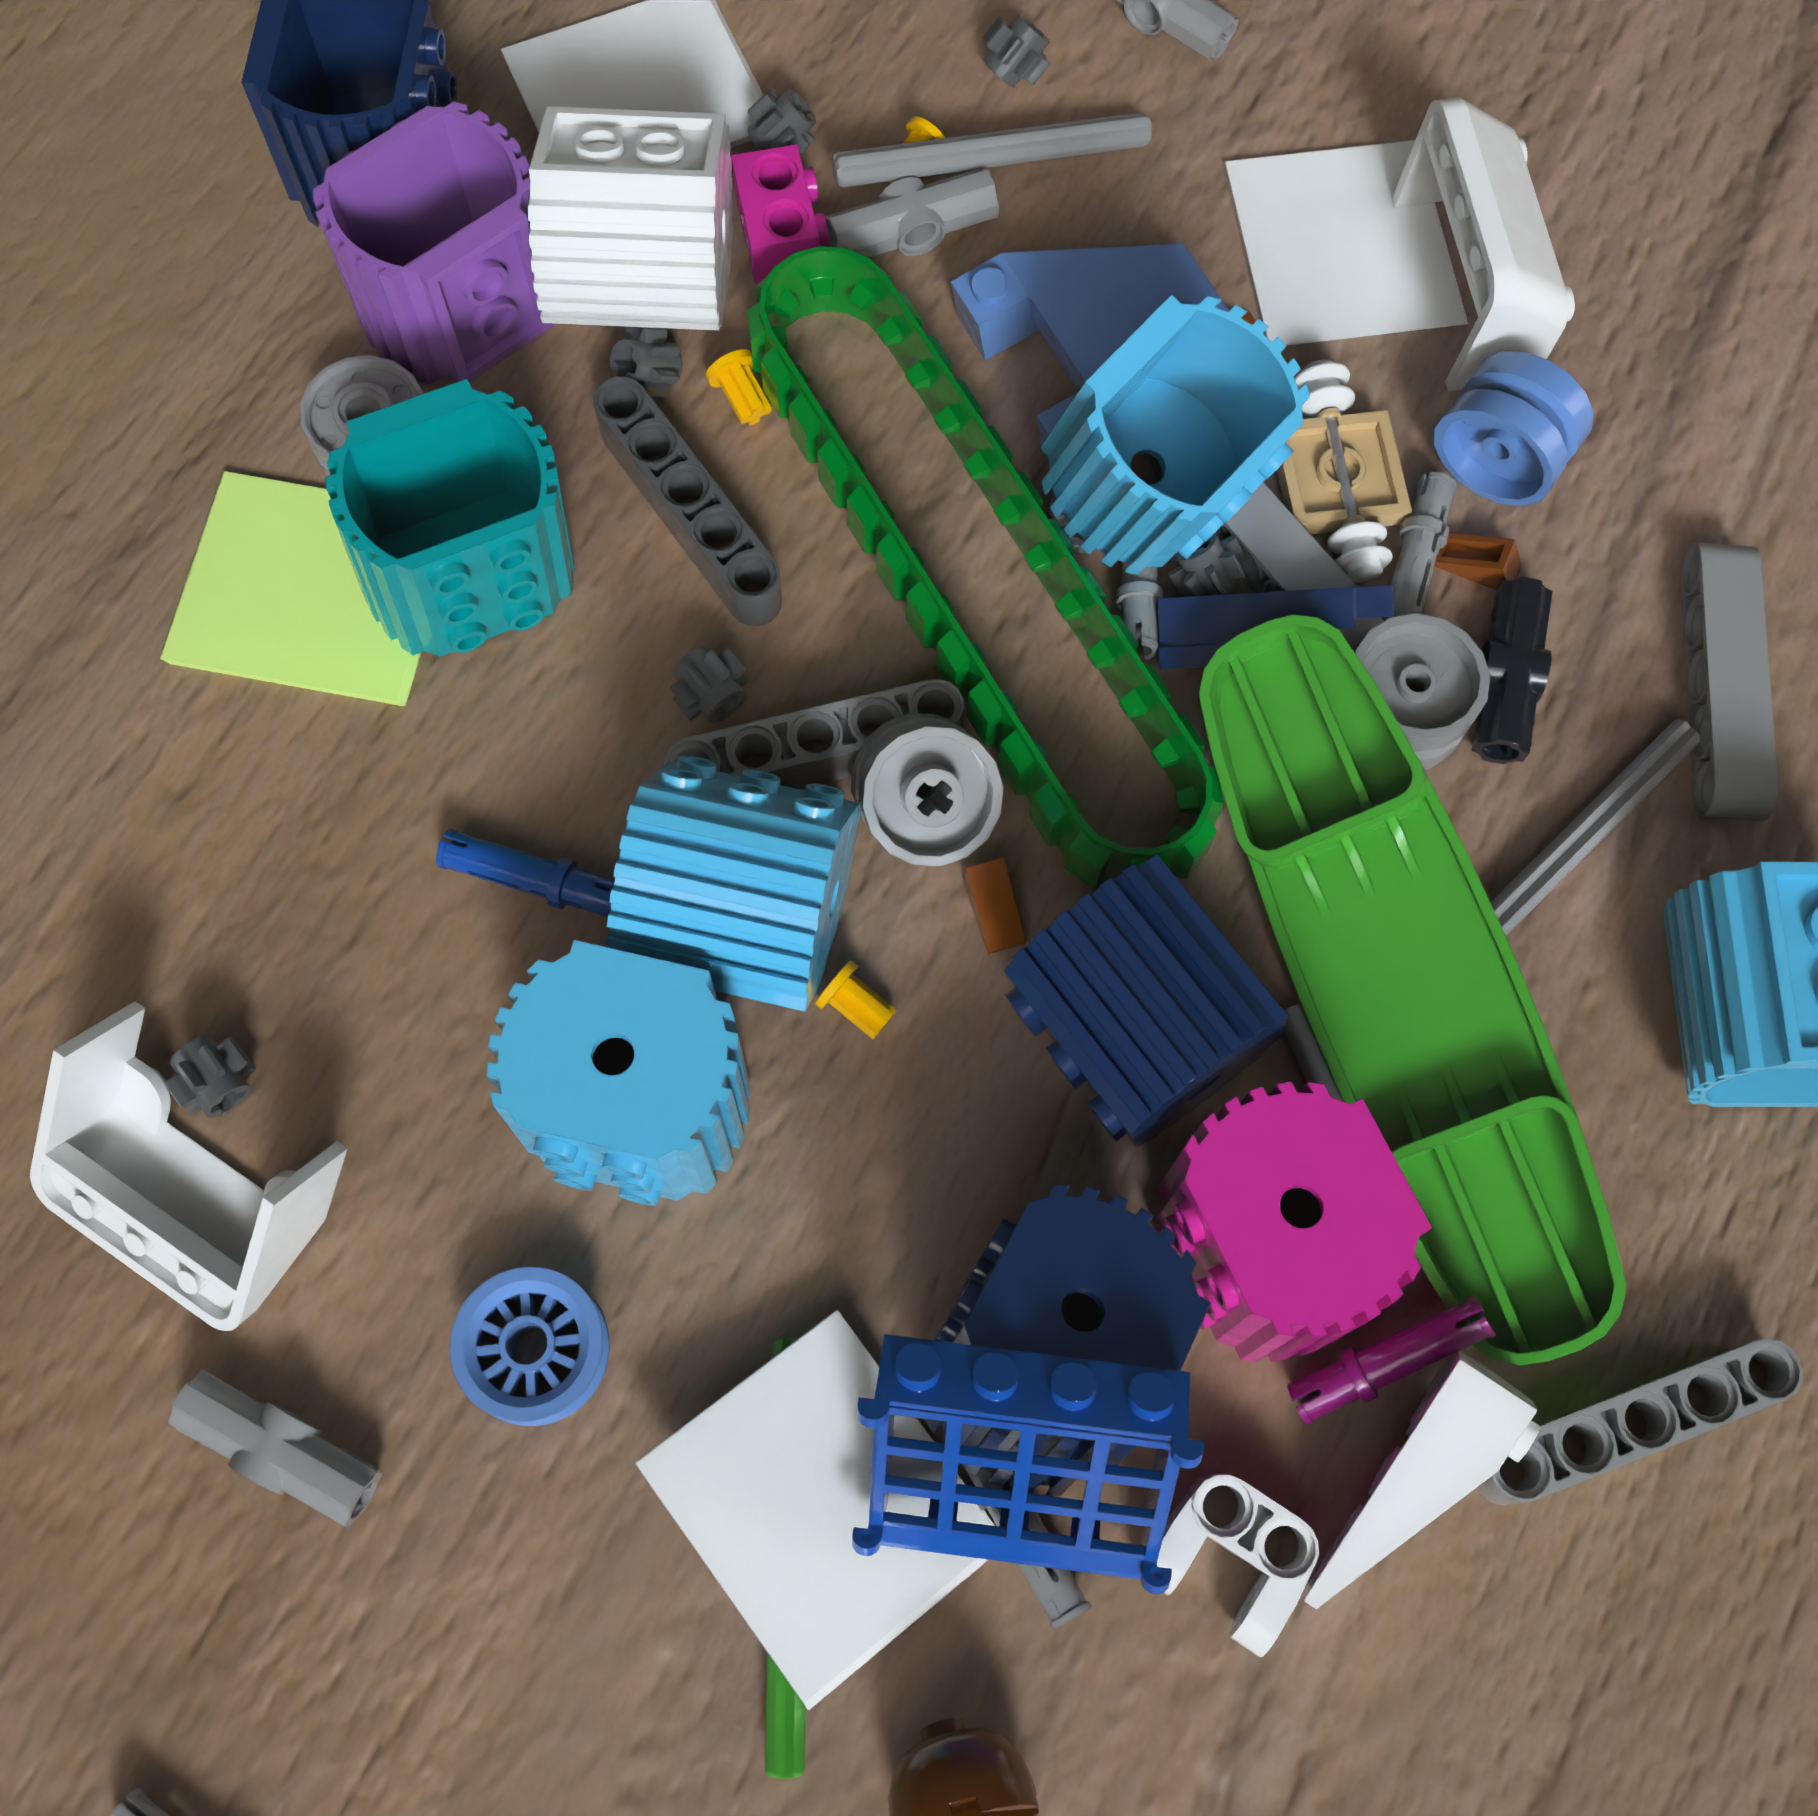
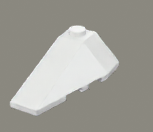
M1465 1350L1451 1354L1408 1421L1411 1423L1406 1431V1435L1409 1436L1402 1448L1396 1446L1392 1453L1384 1460L1368 1490V1494L1371 1496L1364 1506L1359 1504L1347 1520L1307 1585L1304 1601L1313 1608L1318 1609L1497 1473L1507 1457L1518 1463L1531 1447L1541 1427L1532 1421L1537 1412L1534 1402Z

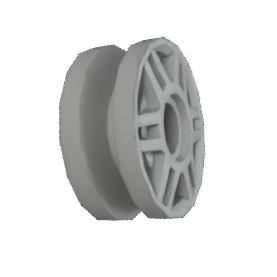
M373 355L346 357L323 368L308 383L300 402V423L310 443L311 450L325 474L330 476L327 467L330 451L342 447L349 435L346 421L424 394L412 373L392 360Z

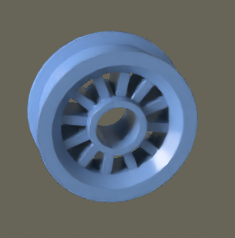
M520 1267L507 1270L482 1283L471 1293L459 1310L450 1338V1360L453 1373L465 1395L486 1413L502 1421L520 1426L551 1424L570 1416L580 1409L592 1397L600 1385L607 1368L610 1351L606 1322L592 1298L569 1277L554 1270L541 1267ZM534 1297L545 1298L536 1316ZM521 1300L522 1316L517 1317L509 1305ZM559 1304L568 1309L552 1321ZM499 1312L508 1323L504 1329L491 1323ZM577 1324L579 1334L559 1336L572 1325ZM530 1330H543L547 1337V1347L543 1356L534 1363L519 1364L515 1357V1345L520 1336ZM487 1333L499 1338V1343L483 1346L485 1334ZM579 1348L577 1360L562 1355V1350ZM501 1357L499 1361L485 1370L483 1359ZM557 1364L572 1370L563 1382L553 1370ZM510 1372L500 1391L493 1383ZM544 1376L553 1390L541 1395L540 1377ZM526 1377L527 1397H516Z

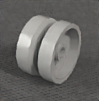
M1414 613L1390 617L1372 628L1355 651V654L1378 686L1424 770H1429L1450 757L1488 699L1490 674L1483 652L1468 633L1444 618Z
M909 713L884 722L864 740L853 762L851 793L854 802L860 803L861 819L889 854L912 865L944 866L967 858L988 840L1001 815L1003 784L996 761L981 743L963 727L937 714ZM924 782L932 786L927 794L918 795L917 791Z

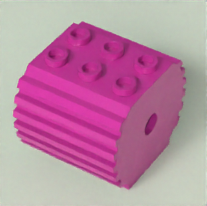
M1292 1082L1277 1084L1269 1095H1267L1263 1087L1250 1090L1241 1103L1237 1096L1228 1101L1221 1108L1217 1116L1213 1113L1201 1123L1156 1189L1162 1201L1156 1217L1160 1228L1156 1229V1231L1160 1233L1166 1226L1176 1235L1172 1247L1177 1254L1181 1256L1186 1249L1189 1251L1196 1262V1266L1191 1274L1196 1291L1199 1296L1211 1302L1200 1328L1203 1330L1210 1327L1216 1341L1234 1347L1240 1360L1257 1362L1268 1355L1271 1363L1286 1360L1294 1354H1297L1298 1358L1311 1354L1381 1314V1310L1393 1304L1403 1295L1401 1288L1415 1279L1421 1268L1414 1254L1418 1239L1432 1229L1363 1098L1349 1104L1332 1098L1325 1085L1307 1082L1299 1093H1297ZM1293 1188H1302L1312 1193L1321 1210L1320 1218L1314 1226L1310 1228H1297L1290 1225L1284 1219L1280 1210V1201L1286 1191Z

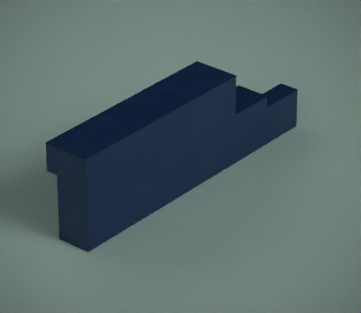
M1394 585L1158 599L1159 669L1206 667L1217 649L1238 634L1269 620L1293 614L1320 618L1337 629L1356 628V618L1394 616Z

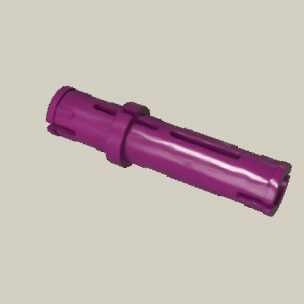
M1473 1294L1467 1300L1391 1337L1383 1339L1366 1349L1357 1352L1354 1347H1351L1341 1352V1361L1296 1382L1292 1381L1287 1384V1388L1292 1401L1297 1399L1302 1401L1321 1392L1320 1396L1296 1407L1303 1421L1309 1425L1314 1423L1316 1419L1359 1398L1365 1403L1379 1397L1378 1389L1488 1337L1492 1338L1496 1336V1333L1486 1317L1460 1328L1462 1323L1485 1313L1477 1297Z

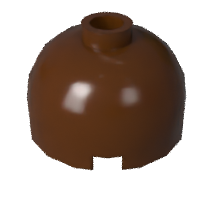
M960 1717L943 1719L931 1723L921 1730L923 1742L904 1753L892 1774L888 1793L890 1816H1037L1039 1814V1806L1036 1799L1037 1792L1023 1756L1009 1740L988 1728L965 1729L963 1719Z

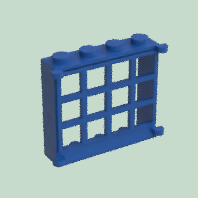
M884 1334L874 1399L859 1397L857 1404V1418L859 1422L865 1427L873 1428L869 1524L868 1529L853 1527V1549L862 1556H871L880 1549V1546H889L1140 1579L1143 1588L1149 1593H1164L1169 1588L1172 1569L1157 1567V1561L1180 1467L1190 1469L1198 1466L1204 1452V1441L1188 1439L1190 1372ZM895 1415L946 1421L945 1443L893 1437ZM963 1424L1020 1431L1018 1452L962 1446ZM1036 1433L1094 1440L1090 1462L1033 1455ZM1119 1443L1157 1448L1152 1470L1107 1464L1110 1444ZM892 1455L943 1461L942 1481L892 1476ZM958 1464L1015 1471L1012 1491L956 1484ZM1030 1473L1086 1480L1083 1500L1028 1493ZM1103 1482L1148 1488L1144 1508L1099 1502ZM889 1493L931 1498L928 1517L886 1512ZM958 1502L1000 1507L999 1526L957 1521ZM1029 1511L1072 1517L1070 1536L1029 1531ZM1100 1521L1141 1526V1545L1100 1540Z

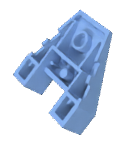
M1183 243L1000 253L950 281L958 319L985 361L1040 331L1078 391L1097 369L1171 295L1181 304H1200L1207 296L1221 299ZM1221 300L1216 308L1229 312ZM1077 393L1036 415L1041 446Z

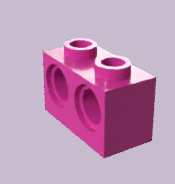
M798 144L731 155L734 193L755 284L760 283L777 264L793 253L818 246L829 247L824 213L814 214L812 202H818L815 173L812 166L803 168Z

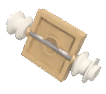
M1317 360L1306 365L1301 373L1294 378L1298 389L1305 383L1307 384L1310 398L1302 405L1303 424L1286 441L1294 452L1277 469L1285 507L1310 535L1334 532L1327 540V547L1332 553L1341 554L1335 562L1354 583L1367 582L1380 576L1383 568L1393 558L1390 549L1377 546L1387 536L1385 526L1402 525L1405 518L1411 516L1412 508L1388 410L1341 415L1355 401L1354 391L1345 386L1350 378L1349 369L1345 365L1334 363L1331 360Z

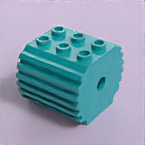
M464 379L346 421L349 435L342 447L330 451L327 461L330 476L325 477L326 489L331 499L328 502L371 614L376 622H381L384 632L391 640L398 638L402 649L411 655L425 651L439 657L452 652H469L484 644L486 639L509 630L523 631L536 626L544 617L554 614L560 599L572 595L574 584L572 572L575 570L555 456L551 444L548 445L545 431L540 424L534 426L532 415L525 406L515 409L513 397L500 390L492 394H486L472 389L468 379Z

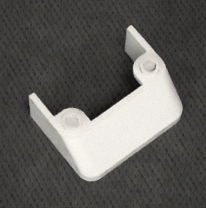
M1460 97L1431 102L1392 197L1394 208L1444 202L1477 311L1478 319L1445 381L1448 391L1463 389L1484 358L1501 351L1527 352L1547 359L1564 331L1567 321L1572 319L1575 308L1573 292L1568 285H1564L1526 165L1527 148L1524 139L1518 137L1511 126Z
M134 1001L53 1050L30 1169L31 1184L40 1201L54 1214L208 1325L218 1330L231 1331L257 1311L324 1223L348 1148L336 1141L298 1171H281L267 1182L264 1190L167 1122L171 1107L170 1092L164 1085L167 1080L158 1070L149 1067L135 1057L145 1008Z

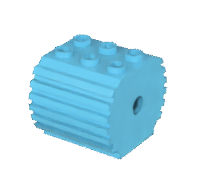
M1171 295L1083 384L1040 447L1049 456V472L1041 481L1044 493L1046 495L1053 489L1056 497L1050 509L1056 518L1063 512L1069 522L1065 526L1064 531L1070 538L1078 533L1085 540L1080 548L1089 555L1095 548L1106 554L1101 562L1109 567H1112L1119 560L1130 564L1124 572L1138 575L1145 567H1162L1177 552L1187 560L1203 542H1206L1250 499L1252 493L1264 480H1267L1294 452L1286 441L1303 424L1302 405L1310 398L1307 384L1305 383L1298 389L1294 376L1301 368L1294 358L1287 364L1281 355L1286 345L1279 336L1271 342L1263 334L1269 326L1260 319L1253 325L1246 322L1242 317L1247 311L1237 305L1227 312L1216 308L1222 299L1207 296L1200 304H1181ZM1138 454H1149L1155 457L1162 467L1160 482L1148 485L1131 470L1132 458Z
M679 756L677 762L670 761L643 782L638 788L634 802L630 804L626 818L628 823L625 832L622 834L619 849H621L619 860L616 862L613 877H615L614 887L611 889L609 900L611 912L608 914L607 927L610 930L609 936L606 938V947L709 970L714 990L717 992L806 1011L826 974L832 946L835 943L837 927L844 905L845 892L848 887L850 868L854 857L853 851L856 844L857 826L861 812L859 810L860 803L844 800L845 792L831 786L808 784L805 791L781 786V778L768 772L743 770L740 777L716 771L717 764L711 760L694 756Z
M1759 862L1754 867L1738 871H1721L1709 875V880H1696L1689 884V889L1678 890L1674 893V898H1668L1666 901V906L1663 908V917L1687 1098H1689L1692 1104H1706L1712 1107H1818V862Z
M577 940L573 941L569 954L553 963L538 960L527 970L532 981L528 985L515 982L508 996L514 1004L511 1009L500 1007L495 1021L502 1031L501 1036L490 1033L488 1048L498 1061V1064L487 1062V1077L499 1092L489 1091L494 1108L528 1153L537 1154L544 1162L545 1168L556 1172L554 1181L562 1185L586 1191H592L595 1182L620 1187V1197L650 1206H657L660 1197L678 1201L693 1191L707 1194L717 1184L713 1172L715 1170L724 1172L729 1170L733 1162L730 1146L740 1149L745 1137L741 1123L748 1124L750 1114L747 1098H750V1083L735 1018L730 1003L717 1000L710 971ZM609 1038L624 1039L634 1048L632 1064L626 1071L618 1075L603 1074L595 1068L593 1063V1055L597 1046Z

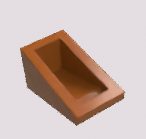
M1449 532L1447 544L1439 550L1434 567L1494 590L1498 588L1502 580L1510 581L1517 579L1522 566L1515 539Z
M1004 857L966 867L964 885L988 955L1026 944Z

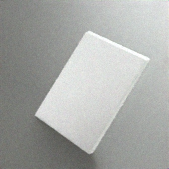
M646 0L500 49L538 133L546 106L725 114L726 124L729 125L728 137L731 148L752 141L747 128L755 119L748 113V109L763 96V93L716 0Z
M1415 140L1223 161L1259 317L1263 323L1269 326L1264 335L1271 342L1279 336L1287 346L1468 324L1435 202L1394 208L1392 202L1393 194Z
M838 1310L635 1462L639 1471L808 1711L988 1561V1559L889 1546H880V1549L871 1556H862L853 1549V1527L868 1529L873 1448V1428L865 1427L859 1422L857 1418V1404L859 1397L874 1399L879 1366ZM895 1415L893 1437L934 1442L917 1418ZM892 1455V1476L942 1481L943 1461ZM957 1474L956 1484L965 1485L962 1479ZM889 1493L886 1512L928 1517L931 1498ZM958 1502L957 1521L995 1526L984 1510L980 1511L977 1504Z

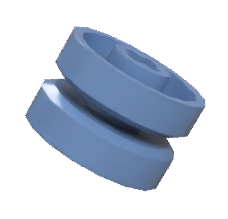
M1501 351L1484 358L1462 389L1461 395L1457 396L1434 429V447L1442 465L1459 483L1478 496L1502 505L1527 506L1540 502L1553 488L1566 469V463L1578 451L1591 432L1594 412L1588 396L1569 373L1551 361L1527 352Z

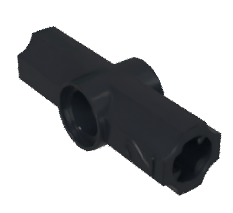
M1520 577L1510 581L1502 580L1496 589L1494 607L1491 614L1490 633L1481 650L1490 674L1488 699L1476 718L1471 750L1478 753L1484 761L1497 764L1515 761L1523 762L1530 753L1536 705L1545 690L1552 661L1551 651L1545 649L1553 591L1547 589L1543 585V581L1538 579Z

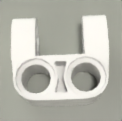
M1207 1474L1197 1479L1167 1519L1157 1561V1567L1172 1569L1170 1585L1164 1594L1169 1596L1175 1590L1207 1537L1261 1572L1233 1621L1229 1637L1258 1657H1263L1278 1638L1301 1597L1319 1556L1318 1540L1313 1529L1304 1520L1243 1480L1228 1474ZM1224 1485L1234 1492L1238 1500V1511L1230 1524L1223 1527H1215L1204 1515L1203 1501L1206 1494L1212 1488ZM1279 1526H1288L1297 1537L1298 1552L1291 1563L1275 1567L1268 1561L1264 1543L1267 1535L1273 1529Z

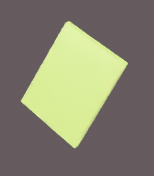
M223 471L159 659L172 665L406 707L421 653L411 655L402 649L398 638L391 640L384 632L381 622H376L371 614L332 516L328 502L331 499L327 489Z

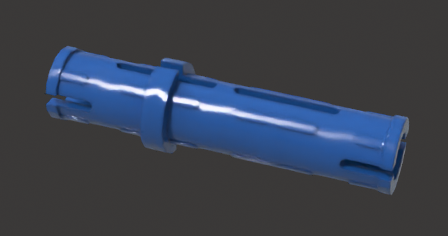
M448 829L444 833V838L450 840L451 844L443 840L439 843L436 855V863L439 868L454 870L546 898L548 906L564 909L569 905L608 917V914L611 912L609 900L615 879L577 867V861L567 858H561L558 862L494 842L472 837L455 829Z

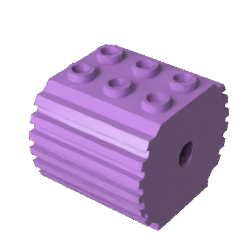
M453 101L445 107L426 106L407 119L397 122L391 129L359 149L347 153L341 160L326 168L323 183L313 189V201L317 209L315 213L369 344L373 349H377L381 358L395 361L410 373L414 372L417 381L431 384L438 378L453 379L456 382L468 379L471 382L554 326L553 323H542L540 318L542 310H538L536 302L538 295L534 292V272L531 269L532 249L529 244L530 221H528V204L530 200L529 163L525 155L522 156L520 145L514 137L509 139L507 129L499 122L491 126L489 116L480 110L469 115L467 105Z

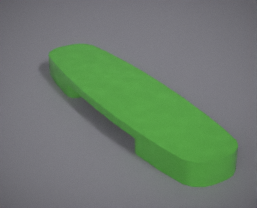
M1293 614L1269 620L1238 634L1217 649L1203 671L1199 698L1212 758L1237 841L1248 856L1276 940L1307 1019L1343 1102L1351 1104L1363 1098L1432 1226L1431 1230L1419 1237L1414 1253L1447 1309L1467 1300L1473 1294L1477 1297L1485 1313L1462 1323L1460 1328L1483 1317L1489 1319L1496 1336L1488 1337L1473 1344V1346L1491 1359L1521 1366L1548 1362L1580 1351L1606 1336L1620 1316L1627 1286L1607 1204L1553 1048L1508 939L1470 857L1419 758L1378 686L1340 630L1320 618Z

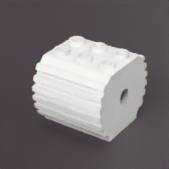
M546 106L529 167L530 200L528 204V221H530L529 244L532 249L531 269L534 272V292L538 295L537 307L538 310H542L540 316L542 323L719 330L722 327L733 241L732 158L730 157L731 143L728 137L729 125L726 124L725 114Z

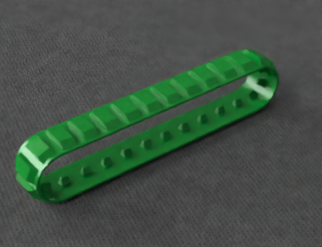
M818 246L793 253L777 264L755 287L757 303L747 310L753 371L762 374L763 392L778 416L790 419L791 437L807 462L818 463L819 481L835 507L847 509V526L863 552L876 555V572L893 600H900L906 603V620L923 648L935 649L937 653L936 668L943 680L956 686L961 695L967 700L966 716L983 744L995 745L999 751L997 766L1015 795H1026L1031 803L1029 817L1047 846L1057 845L1066 858L1064 868L1093 889H1096L1110 878L1113 880L1120 876L1126 868L1132 865L1137 867L1147 862L1156 854H1158L1175 877L1187 879L1208 853L1217 833L1214 825L1224 805L1216 768L1207 765L1202 753L1205 744L1185 715H1177L1169 703L1172 694L1152 665H1144L1136 653L1138 643L1120 616L1111 615L1104 604L1106 599L1105 593L1087 567H1080L1073 558V545L1056 519H1048L1042 511V498L1024 472H1017L1011 464L1012 453L995 427L985 425L981 418V406L965 382L956 380L952 375V362L936 338L926 335L923 331V319L907 294L897 291L890 281V274L879 268L870 258L850 249ZM819 312L846 313L865 321L876 331L904 371L905 377L912 388L917 391L934 417V422L942 434H945L964 463V468L994 509V514L1002 526H1005L1024 555V560L1032 572H1035L1049 593L1056 609L1062 618L1067 621L1087 652L1086 655L1119 701L1118 704L1143 737L1151 750L1152 756L1177 790L1178 811L1188 813L1190 829L1175 825L1164 838L1165 845L1150 849V846L1129 848L1122 847L1107 840L1099 833L1097 834L1080 816V806L1071 793L1066 794L1046 762L1048 760L1047 754L1039 742L1034 743L1014 712L1017 708L1008 693H1002L983 663L985 657L976 643L971 644L953 616L954 608L946 595L941 596L922 567L924 561L916 548H910L893 521L894 513L886 501L879 499L863 474L865 468L857 455H851L837 433L835 420L828 410L822 409L806 384L808 378L800 365H794L784 348L787 347L786 327L804 316Z

